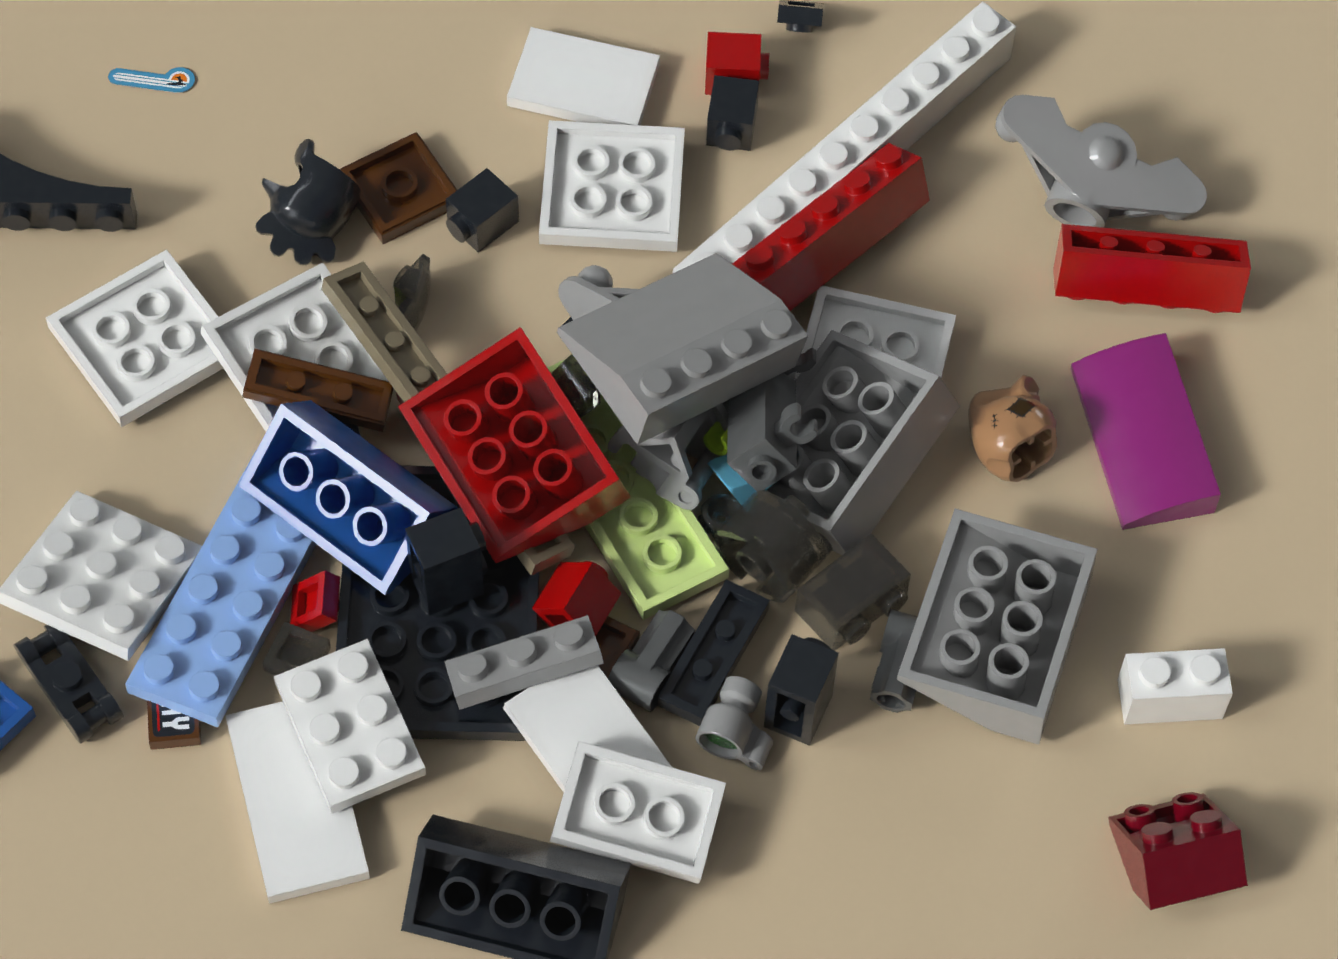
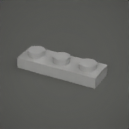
M588 615L444 661L459 710L604 664Z

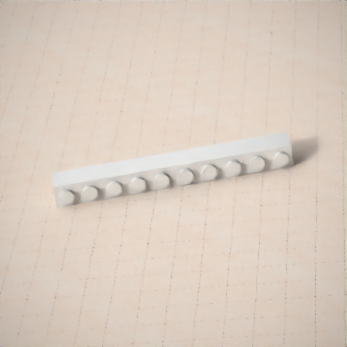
M982 1L673 268V273L715 253L732 264L886 144L891 143L904 150L910 148L1011 59L1016 26Z

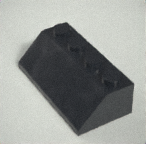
M433 814L418 836L401 931L512 959H608L623 907L631 863Z

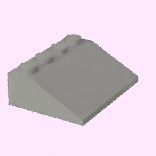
M717 253L562 325L557 330V334L637 445L794 368L808 338L807 333L779 297Z
M831 330L816 351V364L814 367L800 373L796 379V403L798 402L801 405V419L796 424L802 425L814 418L818 423V434L808 443L796 444L797 469L775 482L753 502L814 542L853 560L960 405L939 375Z
M955 508L899 669L897 680L991 731L1039 745L1092 579L1097 549Z

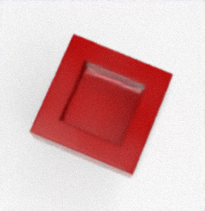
M324 570L293 585L290 630L305 636L337 621L340 576Z

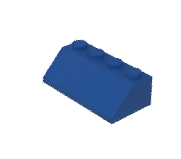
M312 400L283 403L280 405L238 486L384 595L390 594L410 574L405 528L458 508Z

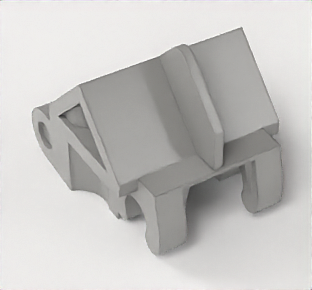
M713 408L638 445L622 425L610 439L608 450L612 453H617L623 444H629L637 452L631 461V465L637 469V474L648 479L654 485L656 494L682 509L692 510L701 501L702 489L714 472L707 463L721 456L712 453L703 441L704 435L717 419ZM686 453L698 459L693 469L690 467Z

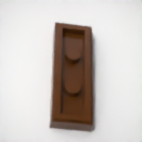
M254 348L242 398L279 407L283 403L312 400L340 422L383 432L394 388L389 381Z

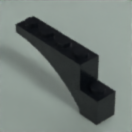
M0 153V228H8L15 231H22L28 228H51L59 231L101 229L107 232H115L120 229H136L137 210L132 188L96 186L68 181L38 172Z

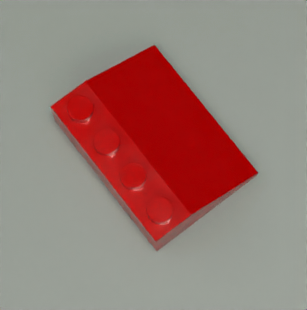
M521 327L398 406L469 522L478 523L483 533L487 550L495 563L518 555L531 547L534 548L556 539L560 535L589 525L631 498Z

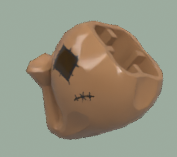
M1022 375L1009 388L978 392L970 401L968 409L969 429L976 454L980 462L991 474L1004 481L1019 482L1027 478L1032 472L1052 458L1057 447L1056 419L1052 411L1040 402V396H1038L1040 389L1035 380L1030 376Z

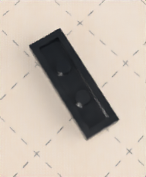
M726 579L657 696V706L700 726L707 709L715 704L725 679L731 676L768 612L770 600Z

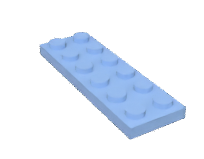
M245 471L125 683L128 694L159 704L215 727H219L289 597L293 585L297 582L316 546L315 542L238 486Z

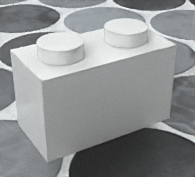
M1225 648L1126 654L1117 679L1124 725L1223 719L1233 694Z

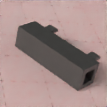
M813 347L800 355L794 368L728 400L727 464L758 493L797 469L796 444L808 443L818 434V423L814 418L805 424H796L801 419V405L798 402L796 403V373L806 372L816 364V350Z

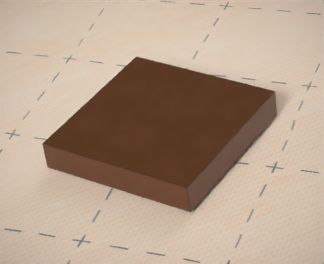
M417 132L340 168L342 172L348 175L360 187L361 193L357 208L382 244L446 214V198L457 191V188Z

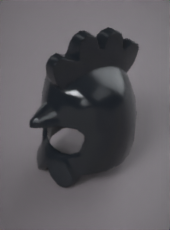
M305 139L299 144L295 152V164L300 173V178L296 184L286 187L263 178L262 185L270 198V212L263 215L255 225L256 232L260 235L272 236L270 251L274 256L280 257L288 250H292L294 261L299 265L310 264L313 255H317L325 263H330L334 260L336 247L332 239L350 219L361 193L358 184L348 175L326 160L314 155L315 143L311 139Z

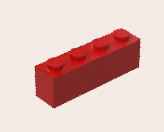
M1061 224L1053 267L1055 296L1067 297L1072 300L1091 299L1113 301L1123 305L1134 303L1156 305L1167 309L1178 307L1206 310L1212 313H1241L1251 265L1248 244L1244 240Z

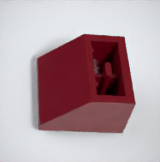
M1181 793L1173 797L1170 802L1154 806L1137 804L1126 808L1124 813L1108 817L1109 826L1131 887L1150 910L1248 886L1241 829L1204 793Z

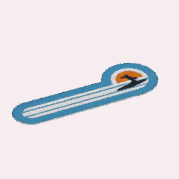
M184 67L173 68L166 74L121 68L113 69L108 74L109 81L115 85L174 93L188 91L195 83L193 72Z

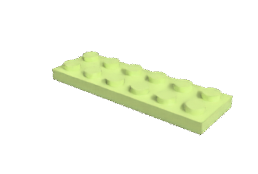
M571 356L547 367L631 496V498L602 517L586 525L585 528L642 619L645 620L655 615L658 610L663 611L728 579V566L693 512L682 509L657 495L654 485L648 479L636 473L637 469L631 465V461L637 452L629 444H623L617 453H612L608 450L610 439L623 424L575 357Z

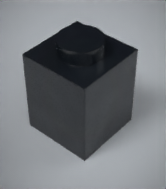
M714 75L707 118L706 146L719 147L728 151L737 149L751 151L758 106L759 81Z
M488 168L446 198V225L448 230L456 240L461 243L466 241L478 253L519 222L518 195Z

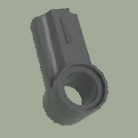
M893 609L890 611L880 648L882 657L872 684L870 700L877 703L882 709L898 713L900 711H911L916 695V690L898 681L897 675L918 616Z
M658 610L632 651L627 649L620 655L610 672L608 680L621 697L652 712L657 707V696L693 637L695 629L686 621L685 617L672 610Z

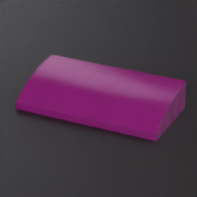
M1166 333L1115 345L1072 363L1070 369L1122 530L1215 513L1221 493Z

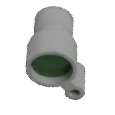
M739 676L727 677L719 694L721 703L713 704L707 709L695 736L697 743L704 750L717 757L738 759L751 769L762 770L773 745V740L769 734L753 724L748 715L756 710L762 696L761 689L746 678Z

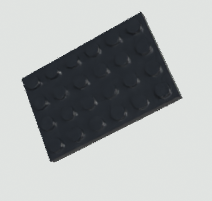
M401 465L460 508L435 466ZM488 550L482 551L488 567V573L483 575L484 595L430 616L410 574L390 594L384 595L342 563L336 651L368 639L412 739L526 741L503 709L504 703L526 689L459 710L444 662L537 632L538 614L532 607L539 596V572L530 575L516 555L495 563Z

